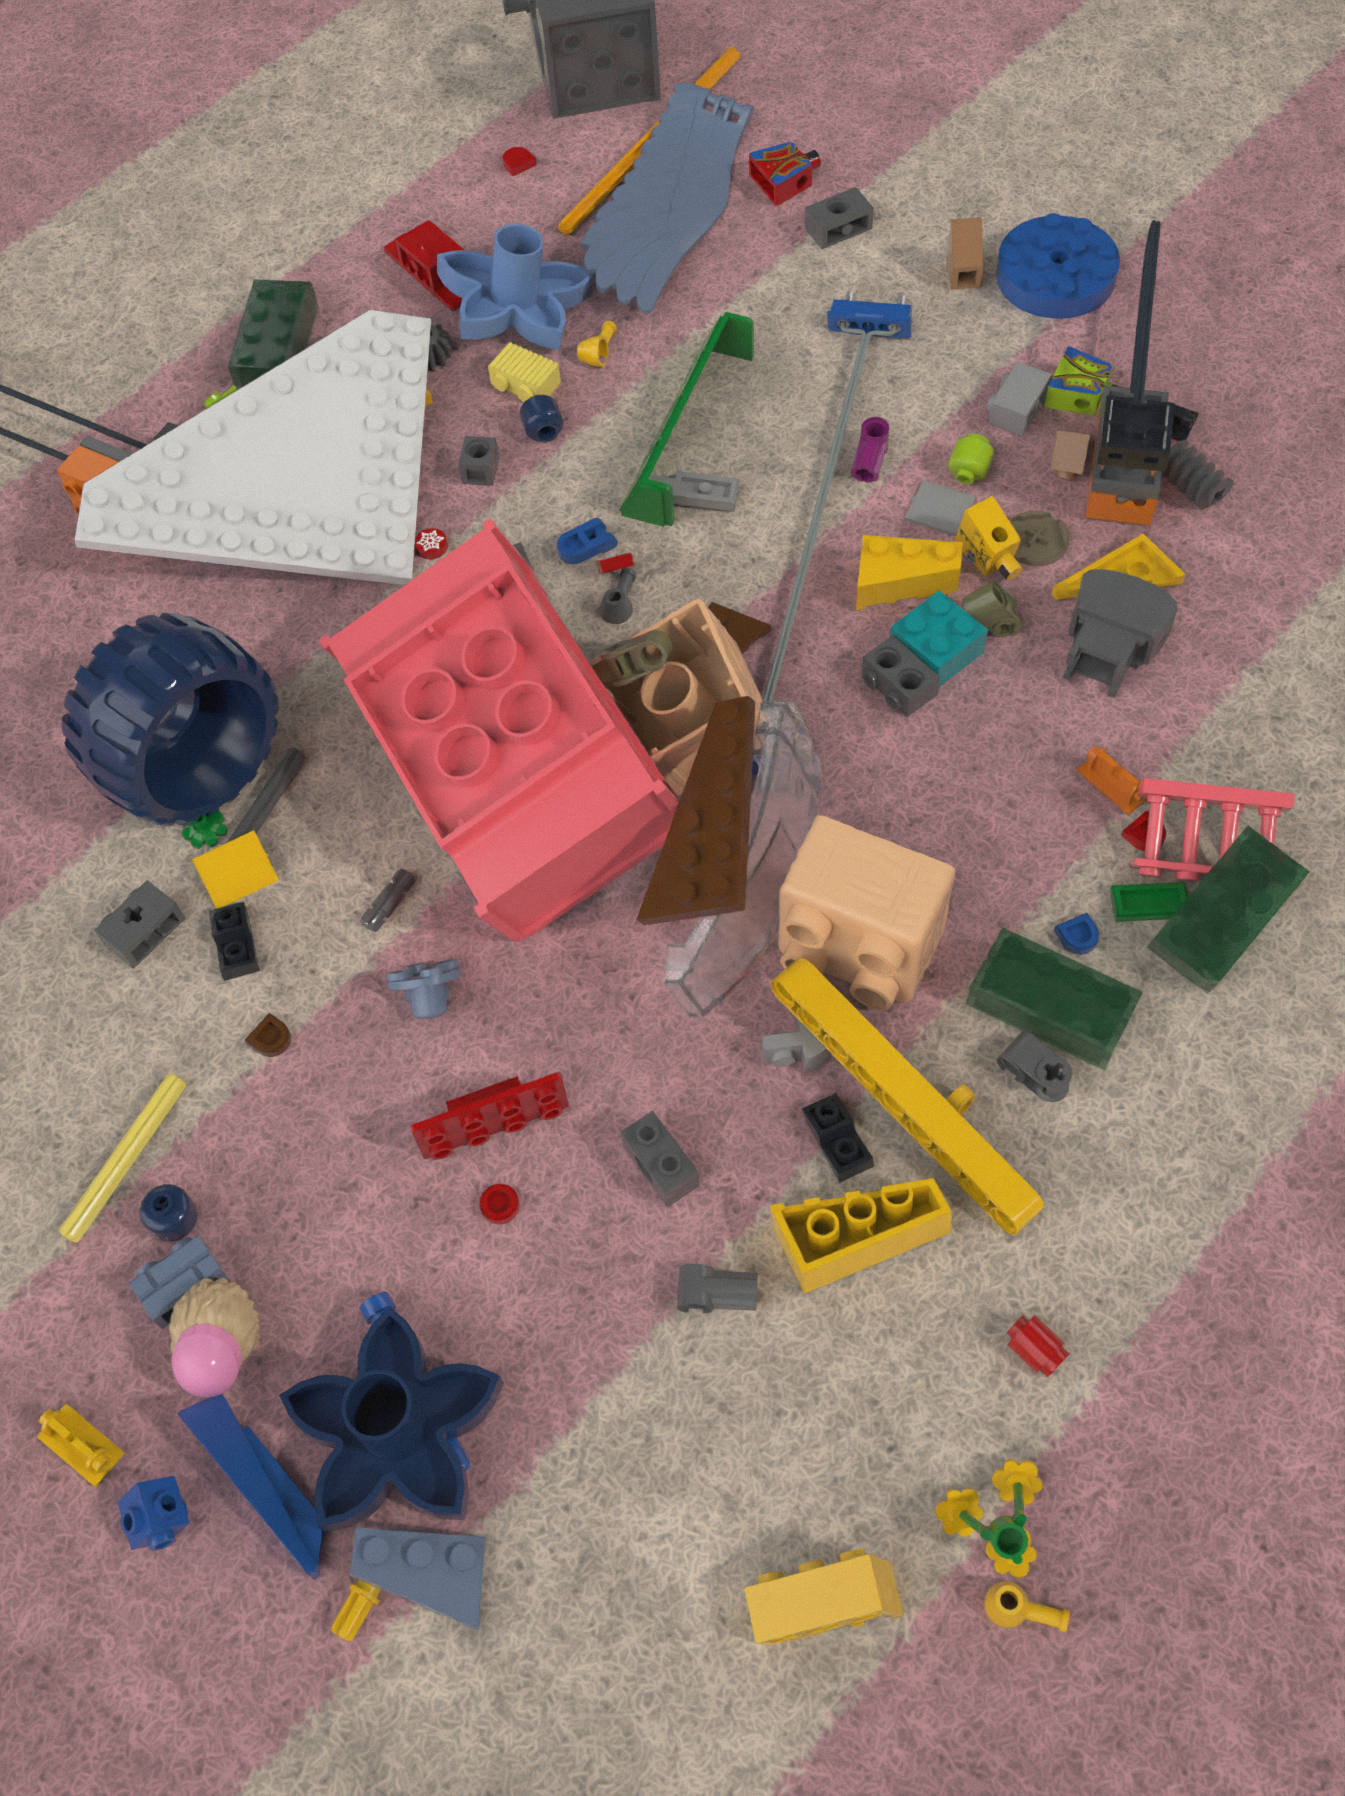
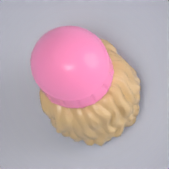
M204 1278L199 1283L192 1285L190 1290L186 1291L173 1307L174 1312L171 1314L169 1325L172 1339L171 1352L173 1354L171 1363L173 1375L179 1386L194 1396L209 1398L219 1396L228 1391L233 1385L245 1359L259 1345L260 1335L258 1331L260 1329V1320L258 1319V1312L253 1310L254 1302L248 1299L247 1291L241 1289L240 1285H237L236 1282L228 1283L226 1278H219L216 1281Z

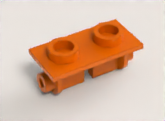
M1097 746L1092 747L1086 755L1089 759L1078 767L1076 771L1127 815L1131 814L1147 801L1145 797H1138L1139 781L1106 753L1107 750L1104 747L1100 749Z

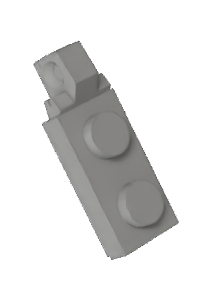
M676 471V475H669V477L651 475L650 480L665 483L672 487L673 504L734 512L739 490V480L736 478Z

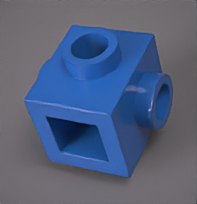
M175 1476L137 1482L117 1502L121 1513L122 1530L128 1536L131 1550L150 1547L151 1551L164 1549L172 1545L176 1541L175 1536L189 1524L187 1505L181 1498Z

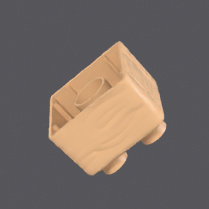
M700 599L691 601L669 614L668 617L632 637L635 638L652 630H660L668 634L673 644L672 652L664 667L659 671L640 677L627 685L615 687L613 684L614 675L606 660H602L600 656L589 662L677 796L683 793L716 702L750 696L756 702L753 755L772 742L776 735L775 725L736 641ZM654 645L646 646V650L650 655L655 657L662 656L658 647Z
M817 815L802 845L798 849L796 859L792 862L779 891L778 946L783 954L780 959L781 965L786 969L799 957H803L812 963L822 975L826 973L851 983L849 989L851 995L860 1003L876 1010H889L894 1001L909 1003L913 999L924 976V971L928 968L938 942L943 936L950 895L955 879V868L948 863L912 851L834 819Z

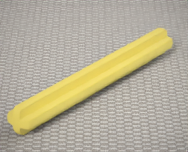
M174 1074L166 1075L60 1227L59 1233L63 1237L75 1243L81 1240L186 1088L185 1082L180 1077Z

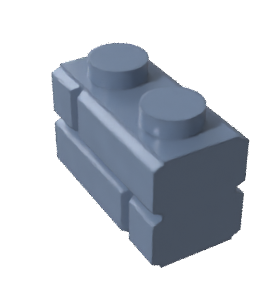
M197 1235L193 1239L185 1238L177 1242L172 1247L171 1254L161 1261H152L142 1266L136 1273L137 1277L130 1281L129 1284L150 1318L163 1329L171 1322L174 1305L182 1298L186 1291L190 1290L192 1285L199 1283L204 1278H209L213 1281L219 1278H226L228 1283L230 1279L207 1244Z

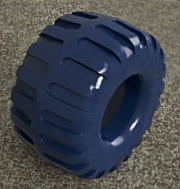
M162 613L159 617L151 614L142 616L136 620V626L132 627L124 624L112 632L114 638L107 644L104 642L97 644L91 651L95 656L86 667L80 665L76 671L74 679L77 681V685L74 690L67 691L64 700V707L69 711V713L63 715L61 721L62 732L66 737L64 744L69 757L75 762L79 771L101 795L137 818L156 825L172 826L175 823L187 825L197 821L199 816L206 815V817H209L218 812L219 807L226 802L230 803L240 795L239 792L247 783H251L256 777L259 766L269 755L271 739L275 737L278 721L275 715L279 712V701L274 693L275 686L270 675L251 654L229 635L194 617L183 616L178 613ZM172 708L168 716L161 722V720L164 718L167 712Z

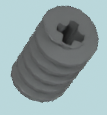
M1182 440L1171 447L1166 470L1161 475L1168 478L1172 485H1177L1180 492L1186 493L1189 500L1195 501L1198 508L1205 509L1211 507L1227 495L1234 484L1231 478L1223 480L1224 472L1222 470L1214 472L1215 464L1213 462L1205 464L1206 456L1203 454L1196 456L1197 448L1194 446L1187 448L1188 441Z

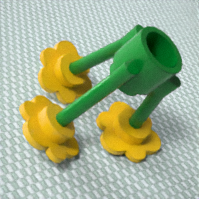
M1008 1459L1004 1462L1003 1468L997 1469L993 1473L992 1483L997 1489H1000L1001 1499L1008 1502L1014 1500V1514L1012 1517L1006 1515L997 1517L991 1522L990 1526H985L979 1521L983 1517V1510L978 1505L979 1496L975 1490L965 1488L959 1492L956 1489H950L946 1493V1500L939 1502L935 1509L936 1517L943 1522L942 1528L944 1532L949 1535L957 1532L962 1537H968L974 1531L978 1532L983 1540L988 1541L985 1547L986 1553L989 1558L995 1560L994 1568L998 1573L1005 1574L1009 1571L1016 1578L1026 1576L1029 1572L1028 1562H1033L1036 1559L1037 1552L1030 1546V1533L1023 1528L1027 1521V1517L1024 1514V1505H1030L1034 1501V1493L1042 1490V1481L1037 1477L1038 1468L1034 1462L1029 1460L1018 1463L1014 1459Z

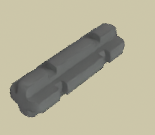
M399 869L391 878L393 883H387L371 904L373 908H368L361 917L364 927L373 932L381 928L385 923L383 918H388L404 898L403 892H408L414 885L415 879L410 872Z

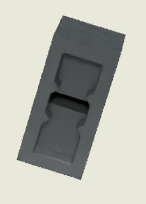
M895 635L863 656V681L870 689H878L884 695L888 706L894 711L900 710L908 717L938 695L940 677Z

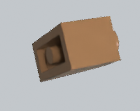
M1057 429L1050 470H1056V477L1075 479L1076 473H1083L1090 440L1089 433Z

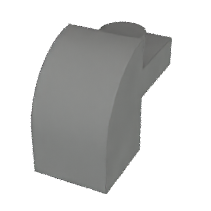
M795 1016L796 1032L762 1036L764 1064L773 1063L776 1067H786L794 1064L796 1060L802 1059L804 1073L821 1067L832 1055Z

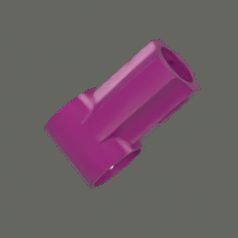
M870 417L863 421L861 425V436L851 468V476L857 481L871 483L878 480L889 441V424L884 418Z

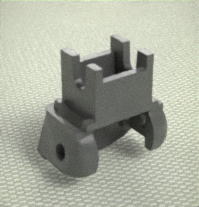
M1105 569L1085 572L1072 614L1068 635L1074 637V643L1068 653L1066 663L1069 665L1063 678L1070 681L1074 672L1110 685L1111 688L1108 696L1115 698L1129 668L1137 669L1141 663L1148 665L1150 660L1163 647L1174 623L1178 609L1177 602L1169 593L1158 586L1129 574ZM1137 645H1140V647H1139V649H1138V651H1137V653H1136V655H1135L1136 647H1137Z

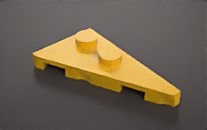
M1141 534L1053 586L1051 595L1056 600L1078 598L1083 574L1095 569L1119 571L1141 578L1158 587L1183 583L1185 573L1148 537Z

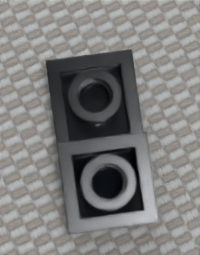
M245 902L210 910L212 937L217 946L219 967L224 981L260 971Z
M837 1093L802 1108L807 1124L839 1183L874 1167L873 1157L856 1132L854 1120Z

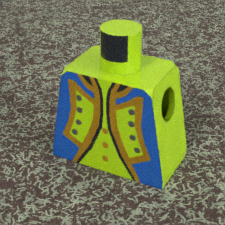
M1068 346L1048 386L1044 407L1095 416L1100 404L1103 386H1122L1109 383L1113 368L1111 364Z

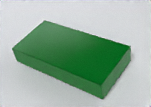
M1185 882L1111 885L1110 894L1115 922L1189 919L1191 915Z

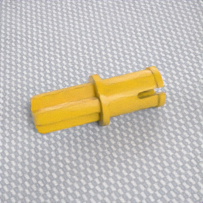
M357 1580L355 1585H349L348 1589L351 1592L331 1625V1631L336 1636L349 1642L354 1640L372 1606H378L380 1603L377 1597L381 1589Z

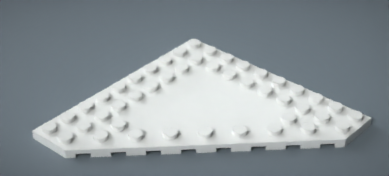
M369 310L87 481L83 485L75 535L76 547L390 584H407L412 580L431 319Z

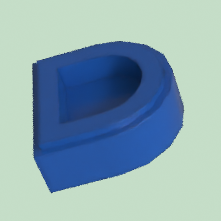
M1084 913L1054 927V932L1062 945L1073 954H1087L1094 950L1097 945L1099 932L1088 913Z

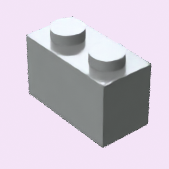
M1017 361L1011 373L1006 372L1004 374L998 393H992L986 408L990 412L988 423L1023 436L1046 399L1052 374Z

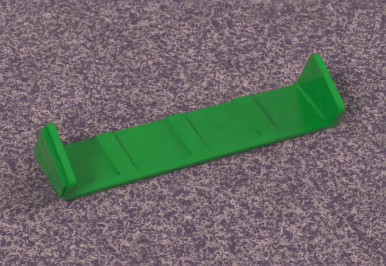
M729 312L719 316L696 355L684 379L685 381L681 385L640 467L641 469L637 473L619 509L622 513L621 516L662 527L673 525L675 519L672 487L665 483L650 480L649 477L711 352L752 361L754 357V322L751 318Z

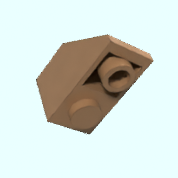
M981 217L951 219L946 261L951 290L981 287L983 273Z

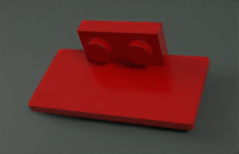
M427 220L384 246L385 253L451 311L460 308L463 298L452 293L442 283L437 274V254L464 249L433 222Z
M560 1072L523 1085L520 1084L519 1078L516 1076L446 1101L448 1112L410 1125V1128L423 1158L431 1157L433 1160H439L451 1155L454 1148L465 1144L469 1146L482 1145L490 1139V1135L498 1132L514 1133L520 1131L527 1125L526 1122L540 1117L543 1120L556 1118L562 1114L563 1109L569 1107Z

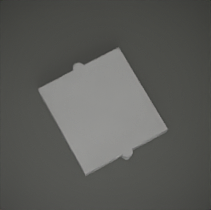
M924 480L916 496L911 497L912 504L904 520L956 536L964 512L973 506L976 496Z

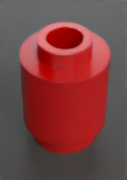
M1022 1315L1006 1332L1012 1338L1007 1346L1036 1373L1041 1371L1047 1378L1070 1354L1063 1347L1065 1343L1036 1315L1030 1320Z

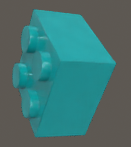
M939 590L892 625L890 637L895 635L940 677V687L984 653L988 629Z

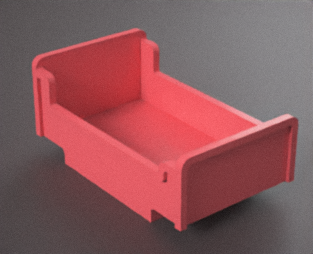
M489 518L482 523L484 529L333 637L327 634L319 639L323 648L340 663L347 675L343 679L437 843L441 849L452 857L478 902L473 907L477 915L513 941L519 942L539 932L663 847L680 799L666 778L661 774L548 600V593L532 568L494 521Z

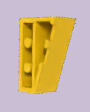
M863 535L856 610L881 603H886V605L897 603V600L916 597L920 599L931 597L939 590L944 594L958 592L963 542Z
M856 1549L840 1554V1562L825 1566L823 1560H816L799 1565V1573L783 1577V1572L777 1571L758 1576V1584L744 1588L755 1643L769 1646L824 1634V1631L846 1625H851V1627L865 1625V1620L890 1615L892 1619L904 1616L891 1562L871 1554L866 1555L865 1549Z

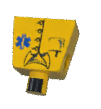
M990 496L966 509L954 542H963L962 552L985 577L997 570L1000 571L1007 581L1017 577L1023 570L1014 557L1021 542L1020 537L995 498Z

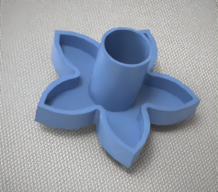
M523 224L505 225L496 231L493 257L469 250L437 254V274L452 293L463 298L459 315L461 339L479 340L491 338L501 334L509 326H514L516 331L528 341L542 347L560 350L566 322L564 310L577 306L588 297L593 289L595 273L586 274L585 268L568 262L551 261L541 263L543 238L537 230Z

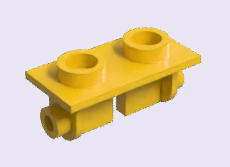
M67 1403L55 1412L52 1409H48L39 1419V1423L42 1424V1431L37 1438L94 1487L99 1485L125 1454L124 1451Z

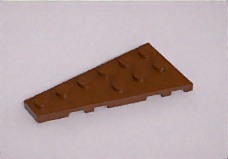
M750 696L720 701L714 705L636 919L642 925L745 911L756 703Z

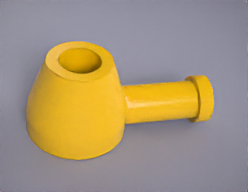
M605 321L599 336H593L579 342L577 347L579 361L593 367H604L606 362L601 363L599 355L606 359L609 355L608 344L617 331V326L614 322Z
M1010 1581L995 1583L987 1591L984 1600L986 1614L999 1627L1014 1628L1027 1619L1058 1628L1060 1632L1066 1633L1070 1610L1064 1608L1060 1610L1028 1600L1025 1591L1016 1583ZM1004 1594L1012 1595L1016 1600V1608L1012 1610L1005 1609L1001 1605L1000 1597Z

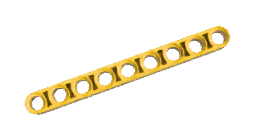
M799 957L770 981L772 991L785 1007L1005 1232L1017 1235L1044 1209V1203L1040 1195L812 963L803 957Z

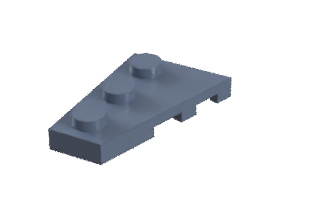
M355 1528L350 1577L394 1596L403 1597L424 1606L425 1609L438 1615L442 1614L461 1622L464 1626L478 1630L485 1537Z

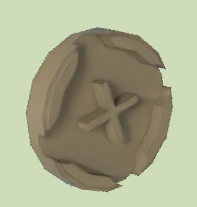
M1028 511L1020 513L1013 518L1011 524L1021 541L1014 556L1018 562L1028 566L1042 567L1053 564L1064 556L1069 546V531L1065 523L1059 518L1057 521L1051 518L1050 513L1044 511Z

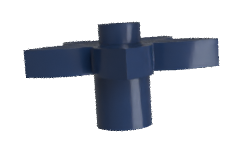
M389 1306L371 1325L362 1340L358 1353V1377L355 1380L339 1375H319L301 1381L279 1395L288 1416L308 1438L320 1445L334 1448L322 1465L316 1484L315 1506L319 1527L324 1532L348 1528L369 1518L382 1506L394 1486L413 1507L424 1514L449 1520H465L469 1498L467 1473L462 1460L448 1441L470 1432L483 1422L495 1406L504 1382L501 1376L477 1365L463 1363L443 1365L427 1372L426 1356L421 1342L408 1322Z

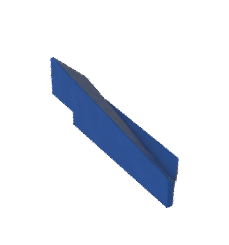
M222 1394L210 1397L181 1410L178 1413L179 1417L304 1571L315 1580L320 1575L321 1567L319 1564L322 1539L325 1535V1532L319 1527L316 1508L248 1425L242 1429L227 1399Z

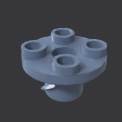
M458 959L440 961L436 963V966L426 967L425 963L404 966V970L386 974L389 990L408 989L405 993V999L411 1004L413 1016L418 1019H432L446 1013L448 1010L447 999L450 992L446 982L462 976Z

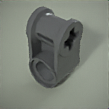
M1022 1031L996 1059L997 1064L1003 1071L1005 1069L1009 1070L1016 1076L1014 1080L1021 1082L1047 1102L1061 1101L1069 1092V1082L1072 1078L1070 1064L1046 1047L1036 1036L1027 1031Z

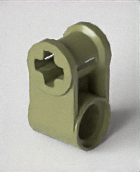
M993 580L963 598L966 612L993 633L994 636H1015L1022 630V621L1017 617L1015 610L1017 607L1016 597L1002 588L997 581Z
M652 630L630 640L617 642L601 651L600 656L602 660L607 661L614 675V686L621 687L640 677L662 669L672 652L673 644L668 634L660 630ZM654 645L658 647L662 656L655 657L650 655L646 650V646Z

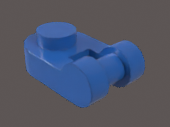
M600 518L591 519L561 535L557 541L558 555L562 561L568 564L582 563L601 552L606 553L618 545L617 539L611 532L606 531V525Z

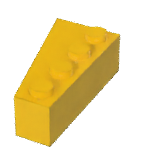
M934 1178L882 1186L880 1191L860 1194V1190L846 1192L844 1197L820 1200V1197L804 1199V1203L784 1206V1203L769 1205L772 1226L804 1294L951 1233L952 1211Z

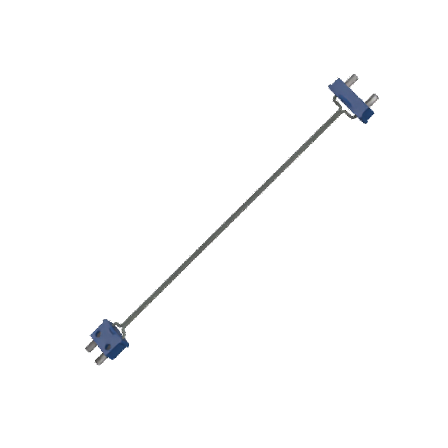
M848 291L844 300L834 299L831 311L827 312L828 329L830 331L862 335L763 695L762 700L768 713L871 336L906 339L911 337L912 305H907L908 298L903 295V299H901L902 295H899L896 304L855 301L856 294L851 292L850 295V291ZM775 727L776 735L773 741L753 755L752 774L758 775L755 785L758 791H761V787L762 792L766 791L770 777H778L784 751L789 748L787 731L782 728Z

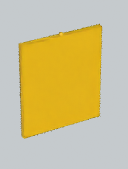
M254 830L192 859L216 909L231 904L279 881L268 859L269 855L265 853Z

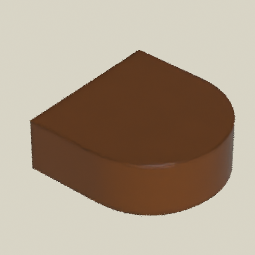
M268 1013L244 1041L261 1055L275 1057L287 1050L291 1043V1033L285 1023L271 1013Z

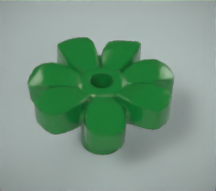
M220 811L209 817H206V815L199 816L197 821L187 824L189 827L182 830V835L185 840H191L193 848L200 849L205 842L208 847H214L219 843L216 836H225L227 834L228 828L225 824H222L225 817Z

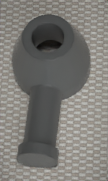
M630 568L621 569L617 588L608 590L601 601L600 614L608 623L620 624L626 622L632 616L633 606L628 598V593L632 582L635 581L636 572Z

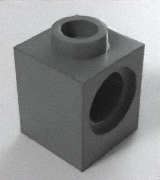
M465 436L458 463L462 484L493 486L499 462L496 438Z

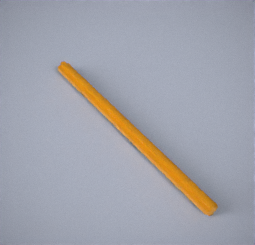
M729 47L694 84L711 89L740 59V52L735 47ZM659 120L560 221L558 230L563 235L568 236L625 178V175L634 169V160L642 155L641 147L645 141L652 138L651 131L660 124Z

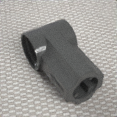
M704 1264L682 1265L679 1268L677 1309L685 1313H689V1309H703V1313H710L713 1309L756 1311L758 1273L715 1271L713 1267Z

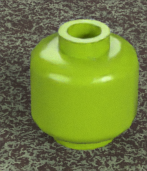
M968 434L966 437L958 439L948 462L950 472L955 475V479L958 482L969 485L973 484L974 481L985 479L994 458L993 447L986 437L979 434Z

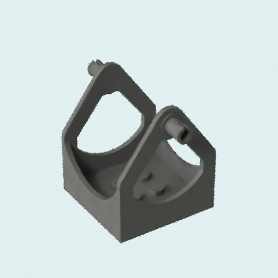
M502 0L505 15L526 11L527 14L529 13L540 72L553 119L661 99L654 0Z

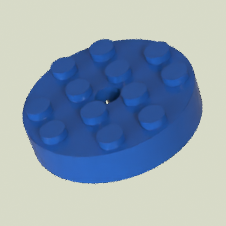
M1050 213L1019 224L1005 236L998 254L997 284L1006 299L1025 312L1055 319L1077 317L1096 310L1111 296L1116 284L1120 255L1113 239L1104 230L1092 224L1089 219Z

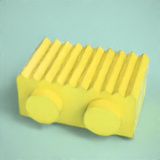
M511 341L488 365L491 384L501 392L506 390L517 395L523 402L535 395L544 394L550 396L561 383L559 364L556 361L553 362L551 359L543 358L542 355L538 356L536 352L533 353L531 350L528 351L526 348L523 349L521 346L513 345Z

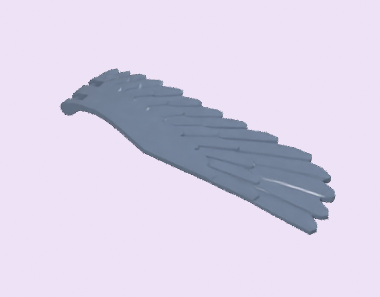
M683 82L674 86L675 94L667 101L668 109L659 118L660 124L652 129V138L645 141L642 145V155L634 160V170L626 174L624 184L616 187L612 192V201L601 206L595 215L596 223L589 228L581 241V247L588 249L584 257L585 273L596 274L597 290L600 293H605L611 288L616 289L617 301L621 305H628L635 299L638 309L643 314L652 312L672 272L685 255L716 224L726 209L734 156L754 112V106L741 105L737 103L736 99L723 94L715 95L710 89L693 83ZM707 105L714 107L712 112L706 110ZM733 114L739 116L737 123L730 121Z

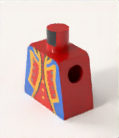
M792 142L749 153V176L775 206L784 203L812 186V170L821 165V160L816 150L803 154Z

